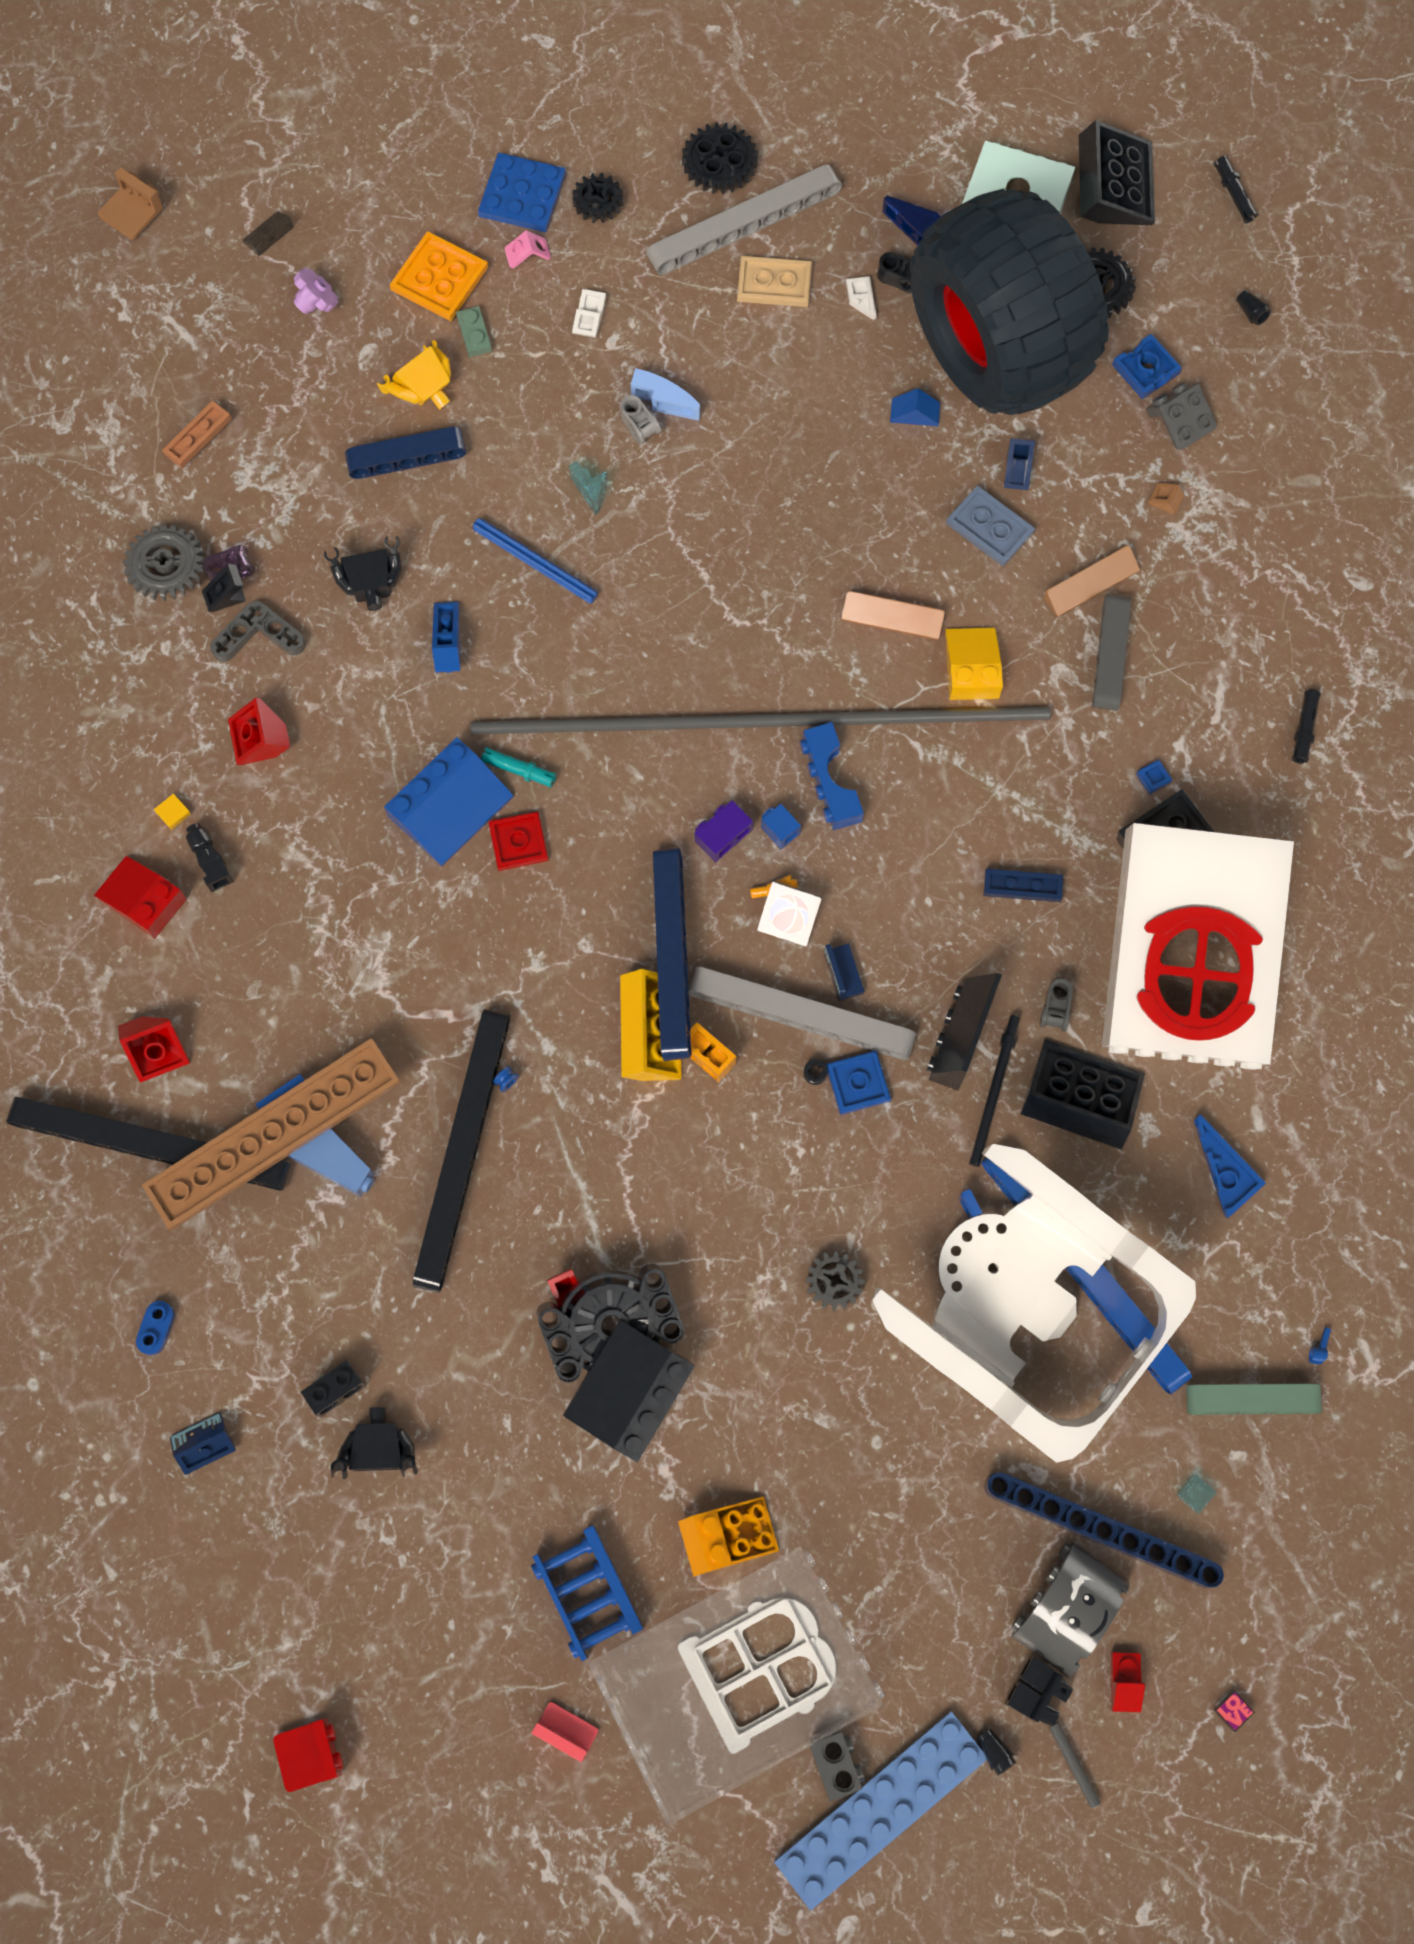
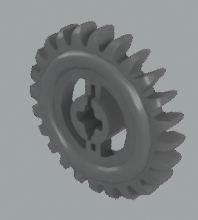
M163 524L161 529L158 530L156 526H153L152 532L145 529L143 537L140 535L135 536L137 543H129L132 550L125 552L127 559L123 561V564L127 568L124 570V573L128 576L129 584H134L136 592L142 589L141 592L144 597H147L150 592L152 599L155 601L158 593H160L163 601H166L167 593H170L172 598L176 600L177 590L185 596L184 586L194 590L191 580L200 582L196 572L204 573L201 565L206 564L205 559L202 557L205 552L202 548H199L201 547L200 541L195 540L193 533L187 534L185 528L178 530L176 525H172L168 529L167 525ZM163 546L173 547L181 554L173 555L170 550L161 548L156 550L152 556H149L153 550ZM147 567H155L159 576L150 573Z

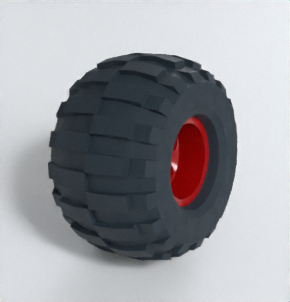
M1004 188L978 195L946 212L923 233L924 238L919 241V245L914 249V255L910 260V283L915 309L926 339L940 365L957 388L971 402L993 414L998 412H1004V414L1008 415L1022 414L1039 409L1070 392L1094 371L1097 366L1094 361L1105 351V343L1108 342L1109 336L1108 312L1103 289L1094 264L1082 241L1068 221L1049 201L1042 200L1038 194L1031 191L1022 192L1014 189L1004 190Z

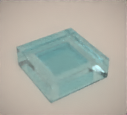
M1193 1474L1176 1496L1193 1511L1200 1514L1217 1492L1198 1475Z

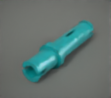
M489 747L484 749L486 753H482L481 761L483 763L524 777V780L527 782L534 781L552 788V782L555 783L557 773L540 768L534 762L527 763Z

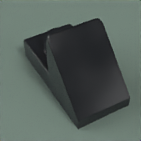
M227 564L202 590L209 612H216L246 600L242 590L243 583L236 565Z

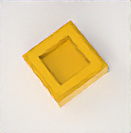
M174 794L153 809L171 830L191 815L190 811Z

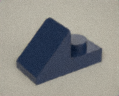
M1010 438L1006 455L1007 464L1004 488L1029 490L1035 440Z

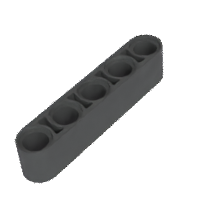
M1105 595L1092 708L1118 711L1131 597Z

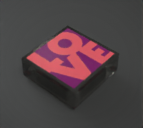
M1232 1690L1213 1709L1232 1732H1236L1255 1713L1235 1690Z

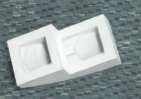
M582 289L572 334L596 338L604 311L606 293Z

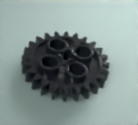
M715 122V127L712 129L706 124L705 131L697 128V135L690 134V141L686 140L685 148L682 149V165L684 166V174H688V180L692 181L695 179V187L702 184L704 192L710 187L712 188V194L717 189H720L721 193L724 194L725 188L734 192L735 185L741 189L742 181L749 183L750 176H754L755 168H757L758 151H756V144L751 143V136L745 137L744 129L736 132V125L728 129V124L725 123L723 128H720L718 122Z

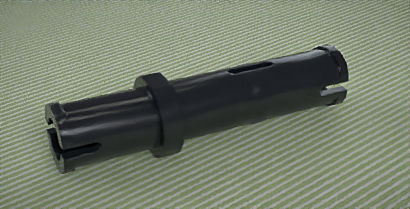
M1221 156L1213 164L1222 179L1221 184L1227 188L1244 223H1250L1254 220L1253 216L1257 218L1258 213L1255 211L1239 181L1240 175L1234 171L1228 157Z
M1314 689L1304 692L1298 731L1294 734V741L1296 742L1292 761L1298 764H1304V762L1307 763L1309 761L1310 747L1315 740L1313 731L1321 693Z

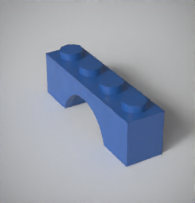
M833 722L803 730L800 747L803 755H808L810 761L807 763L808 771L811 778L815 777L816 779L815 791L818 800H823L824 802L823 815L826 823H831L833 830L861 823L864 813L856 790H848L838 786L828 773L827 767L831 760L839 754L840 743Z

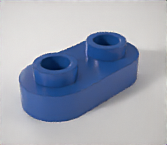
M156 1301L151 1303L146 1309L136 1338L137 1348L146 1355H157L165 1347L175 1318L174 1309L168 1303ZM162 1310V1317L155 1319V1312ZM153 1336V1343L147 1346L145 1343L146 1338Z

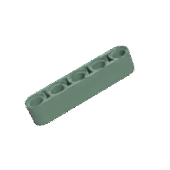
M1320 1384L1186 1386L1187 1414L1323 1413Z

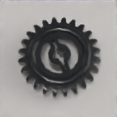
M1091 248L1088 254L1097 271L1103 294L1105 293L1108 281L1111 279L1114 281L1113 289L1109 293L1104 294L1108 318H1111L1113 309L1119 315L1121 307L1126 309L1128 302L1132 301L1133 293L1136 290L1134 285L1136 278L1132 276L1133 269L1127 268L1129 263L1127 261L1121 262V255L1114 257V251L1110 250L1108 253H1105V249L1101 248L1097 252L1096 248Z

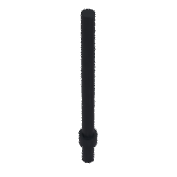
M1010 1015L1006 1032L1001 1036L999 1044L1001 1046L1000 1054L969 1165L974 1167L980 1166L982 1152L987 1141L1011 1050L1015 1049L1017 1042L1015 1035L1020 1021L1018 1016Z

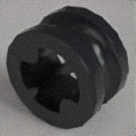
M813 1059L806 1063L803 1075L805 1080L812 1085L822 1084L827 1077L826 1064L818 1059ZM813 1066H817V1070L822 1069V1072L819 1073V1078H813V1074L809 1075L808 1072H811Z

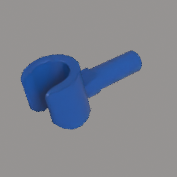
M1324 1328L1319 1348H1310L1309 1363L1322 1364L1327 1359L1328 1351L1326 1348L1331 1333L1330 1328Z

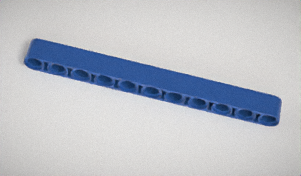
M987 1157L981 1161L986 1172L1014 1206L1032 1195ZM1103 1264L1093 1276L1079 1266L1071 1265L1065 1268L1133 1352L1144 1337L1148 1340L1151 1339L1155 1331L1154 1326ZM1167 1343L1147 1368L1159 1385L1170 1395L1192 1378L1188 1368Z

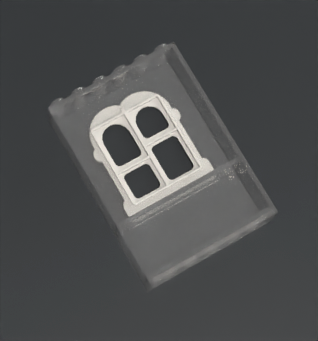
M799 1547L587 1663L667 1826L883 1706L881 1699L885 1695L877 1681L871 1682L867 1674L871 1668L863 1654L857 1655L853 1645L857 1644V1641L850 1628H843L839 1620L843 1618V1615L837 1603H830L825 1593L830 1590L822 1575L819 1577L815 1575L812 1567L816 1563L809 1550L803 1552L802 1548ZM775 1613L789 1617L795 1628V1637L792 1643L765 1660L756 1661L743 1638V1630ZM730 1639L733 1641L745 1665V1669L738 1675L718 1684L714 1681L703 1659V1653L716 1644ZM793 1657H806L816 1667L817 1680L810 1690L796 1698H792L789 1696L777 1673V1667ZM760 1675L766 1676L779 1700V1706L744 1727L737 1726L725 1703V1695Z

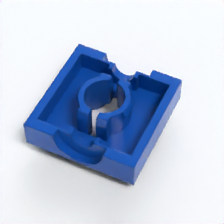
M1152 334L1142 339L1133 351L1128 354L1123 352L1114 358L1112 366L1142 400L1178 376L1182 369ZM1140 361L1145 364L1150 363L1154 367V369L1144 368L1141 365Z

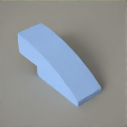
M635 368L631 381V395H635L641 400L651 401L652 411L700 420V404L689 393L661 376Z

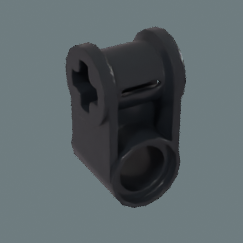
M892 252L884 253L879 260L876 274L878 280L906 293H912L910 260Z

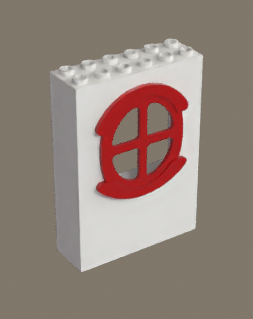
M1133 823L1126 829L1102 1047H1108L1109 1053L1128 1054L1129 1050L1135 1051V1056L1155 1057V1053L1161 1054V1059L1182 1060V1056L1188 1057L1187 1062L1203 1064L1208 1063V1060H1214V1065L1230 1067L1235 1066V1063H1240V1068L1252 1070L1262 1069V1065H1270L1293 841ZM1186 929H1195L1198 932L1195 964L1192 968L1170 966L1161 963V954L1174 936ZM1211 931L1223 935L1233 946L1240 965L1237 973L1213 971L1205 967L1208 934ZM1160 975L1181 976L1192 979L1190 1012L1187 1016L1175 1013L1163 999L1158 985V977ZM1205 980L1235 983L1238 989L1229 1006L1213 1018H1202L1200 1016L1203 982Z

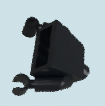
M388 536L384 539L386 548L390 549L389 553L387 549L342 557L340 558L341 562H338L339 551L337 548L334 547L336 556L332 559L327 557L326 550H324V557L332 564L330 569L336 584L347 595L354 596L356 602L366 601L367 609L370 611L382 608L381 598L391 595V588L396 586L402 572L400 552H397V547H399L401 542L398 536H396L395 546L389 545Z
M385 1407L369 1408V1424H357L355 1430L349 1432L339 1449L336 1460L330 1466L331 1477L334 1478L335 1472L342 1471L343 1479L348 1477V1466L349 1470L353 1472L400 1470L402 1476L405 1477V1471L408 1468H413L414 1474L418 1473L415 1463L414 1443L406 1431L399 1428L396 1423H386Z

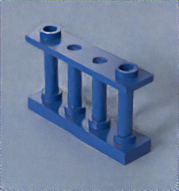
M594 1526L583 1530L586 1537L581 1539L582 1542L544 1562L540 1555L537 1554L533 1556L535 1563L531 1565L537 1580L543 1578L572 1641L568 1642V1646L574 1658L580 1657L581 1661L588 1659L585 1652L586 1649L622 1630H625V1632L631 1630L633 1635L643 1630L642 1624ZM586 1552L588 1554L594 1553L598 1561L593 1564L594 1568L554 1587L548 1574L549 1571ZM597 1578H600V1580L606 1578L610 1586L606 1590V1594L567 1614L561 1602V1597ZM610 1604L613 1606L619 1605L623 1614L618 1616L619 1619L579 1640L572 1624Z

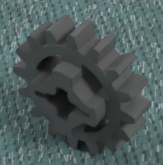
M834 1251L833 1257L829 1258L827 1253H823V1261L821 1262L815 1258L814 1264L816 1268H808V1272L813 1276L807 1277L805 1283L812 1284L807 1289V1293H815L813 1302L816 1303L821 1300L823 1302L822 1309H825L829 1304L833 1312L836 1311L837 1305H841L843 1310H846L848 1301L852 1304L856 1303L854 1294L861 1296L863 1292L857 1288L865 1283V1280L858 1279L863 1270H855L854 1267L857 1261L848 1262V1254H845L843 1258H838V1252ZM837 1264L836 1268L831 1270L822 1269L827 1265ZM846 1268L852 1275L853 1283L847 1280L845 1275ZM838 1276L840 1277L839 1282L842 1285L837 1284L835 1287H832L830 1279ZM817 1280L823 1283L825 1288L824 1294L819 1290ZM841 1292L847 1294L845 1297L833 1299L835 1294Z

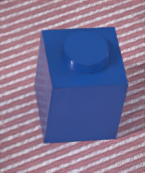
M782 804L776 808L770 807L762 815L761 828L780 849L800 835L801 825Z

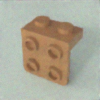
M120 167L114 173L120 189L98 211V216L112 228L133 240L158 215L163 206L158 196L159 192L153 185L145 184L134 172H127Z

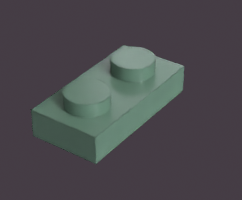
M479 306L457 311L456 315L468 356L473 357L492 352Z

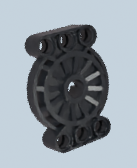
M646 1264L640 1270L638 1278L632 1274L615 1270L592 1273L578 1281L569 1290L563 1299L561 1307L553 1302H544L538 1307L536 1312L537 1320L560 1380L571 1383L579 1378L582 1368L587 1371L590 1370L611 1334L610 1330L601 1328V1323L607 1316L614 1315L619 1317L620 1320L658 1342L661 1338L666 1343L674 1344L683 1338L684 1326L667 1278L658 1265ZM658 1273L659 1279L656 1283L649 1284L646 1282L649 1274ZM610 1277H619V1278H623V1279H626V1280L623 1281V1280H620V1279H617V1278H610ZM667 1298L668 1304L665 1308H655L657 1300ZM549 1311L557 1314L552 1322L542 1320L544 1314ZM670 1323L677 1324L675 1332L672 1334L664 1333L666 1325ZM556 1337L566 1339L561 1347L557 1348L551 1344ZM572 1362L575 1364L572 1371L567 1373L561 1371V1366L564 1363Z

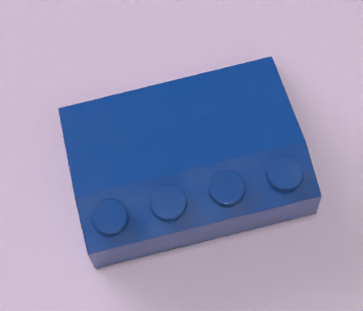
M456 737L392 798L384 808L388 818L442 867L514 796L481 759Z

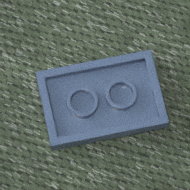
M978 485L946 521L949 527L1003 567L1035 531L1033 526Z

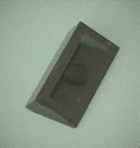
M277 211L246 236L243 242L260 256L294 228L292 220L288 215Z

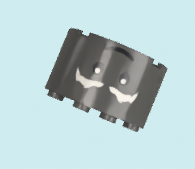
M1073 1542L1070 1545L1065 1543L1058 1553L1057 1557L1060 1559L1057 1564L1058 1567L1054 1566L1048 1574L1046 1581L1049 1584L1044 1592L1039 1590L1033 1597L1030 1604L1034 1607L1031 1612L1026 1613L1024 1616L1020 1614L1011 1627L1014 1630L1012 1638L1067 1677H1070L1079 1669L1080 1664L1078 1662L1080 1658L1087 1659L1097 1646L1124 1601L1120 1595L1122 1592L1126 1594L1130 1586L1127 1580Z

